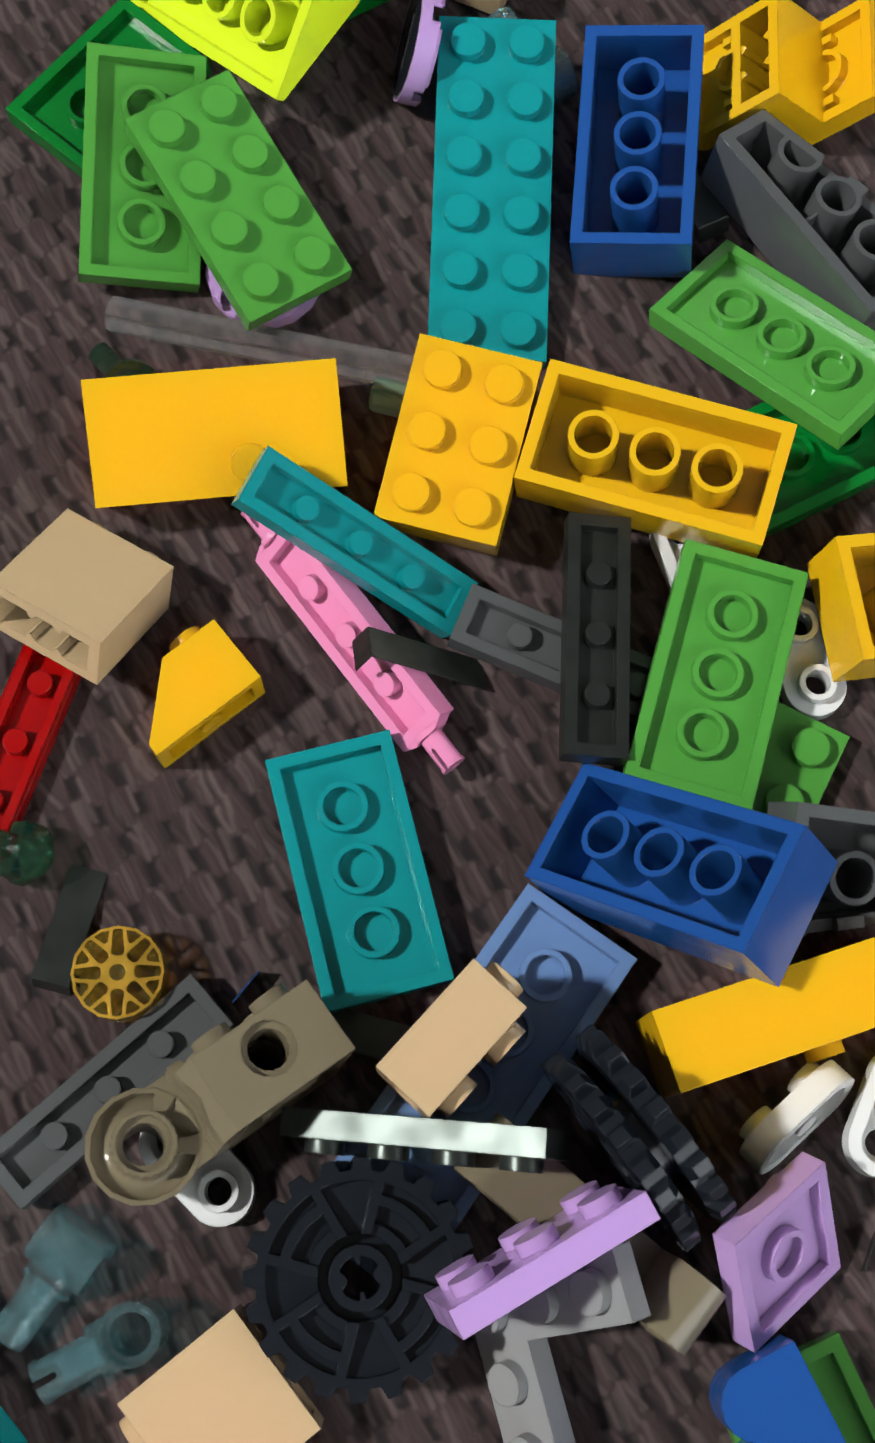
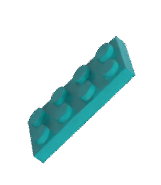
M390 729L265 760L321 999L330 1013L453 982L454 976Z

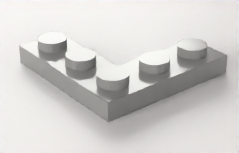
M630 1240L622 1242L475 1333L503 1443H576L547 1338L632 1324L651 1316Z

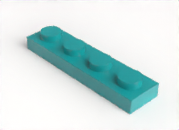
M270 446L261 451L231 503L232 506L441 639L451 636L472 584H478V582Z

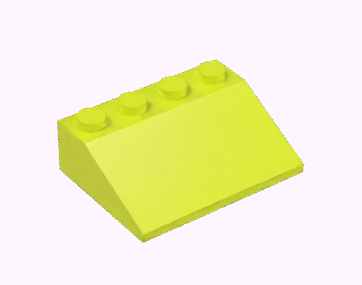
M361 0L130 1L193 48L274 99L284 101Z

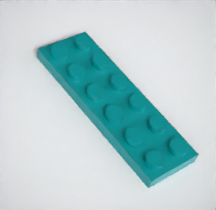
M439 16L442 35L438 50L428 335L543 362L542 368H545L547 362L556 20Z

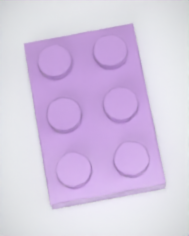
M597 1180L579 1186L562 1197L559 1202L563 1211L545 1222L539 1224L536 1217H532L506 1230L498 1237L502 1248L477 1262L472 1254L446 1266L435 1275L439 1286L424 1294V1297L437 1321L465 1340L661 1218L646 1191L618 1187L615 1183L604 1185L600 1188Z

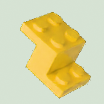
M759 0L704 34L698 150L713 148L720 133L763 109L811 145L874 114L875 0H857L821 22L792 0Z

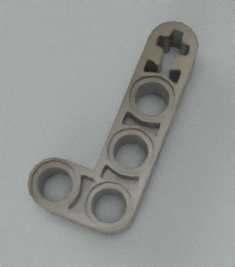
M495 1113L488 1122L492 1124L514 1125L498 1113ZM476 1153L475 1168L461 1166L453 1168L517 1223L532 1217H536L539 1224L545 1222L563 1211L559 1202L562 1197L585 1184L558 1160L544 1159L543 1174L499 1170L500 1155ZM640 1231L626 1240H630L651 1316L638 1322L649 1333L684 1357L725 1300L726 1295L692 1266L661 1248L644 1232Z

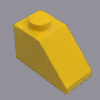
M214 619L202 628L193 626L183 631L170 644V652L162 657L149 746L165 769L266 693L261 676Z

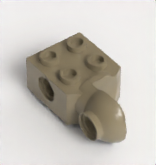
M307 979L290 991H288L284 983L271 988L249 1006L252 1013L233 1030L230 1029L226 1022L215 1026L190 1046L194 1053L186 1059L185 1063L177 1060L166 1068L163 1076L147 1087L132 1088L111 1097L94 1114L85 1135V1162L92 1180L110 1198L130 1206L156 1205L176 1196L193 1178L195 1171L209 1161L227 1153L282 1114V1107L293 1106L337 1074L356 1048ZM260 1054L265 1056L272 1062L275 1070L257 1068L250 1061L248 1055ZM137 1132L150 1133L159 1140L162 1147V1156L151 1165H136L126 1158L123 1151L124 1141L130 1135Z

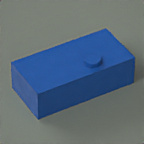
M586 25L570 231L573 274L607 277L684 278L691 272L705 25Z
M583 763L524 876L556 903L569 911L779 987L838 862L806 825L597 765Z

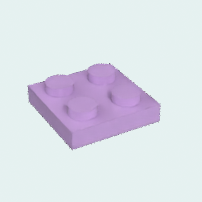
M803 1151L783 1170L771 1176L760 1191L737 1212L721 1223L720 1227L712 1233L723 1292L726 1295L725 1303L732 1339L753 1353H756L841 1268L826 1164L824 1161Z

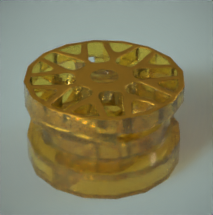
M119 925L100 929L85 939L74 955L70 972L73 992L82 1006L106 1021L122 1024L135 1022L168 994L171 980L168 958L160 946L138 929Z

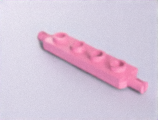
M241 511V516L247 520L261 538V545L255 560L384 728L386 730L390 729L391 737L401 750L406 752L423 746L442 770L443 775L459 766L465 757L460 754L442 731L449 714L454 708L426 672L371 657L357 671L355 670L352 641L366 627L395 634L359 587Z

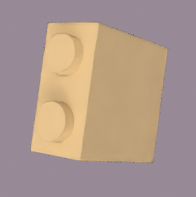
M67 508L0 571V631L98 685L169 608L174 566L161 560L154 553L145 551L108 531L101 524L92 522Z
M473 959L375 1066L377 1074L423 1118H430L438 1110L448 1119L478 1085L468 1076L483 1058L494 1067L526 1032L516 1022L527 1009L518 999L519 995L524 991L523 988L497 963L491 962L485 969Z
M241 1303L117 1404L125 1415L119 1421V1425L129 1443H305L321 1429L324 1417L298 1382L294 1384L283 1375L286 1365L279 1355L276 1354L267 1358L259 1346L264 1335L256 1324H249L246 1310Z

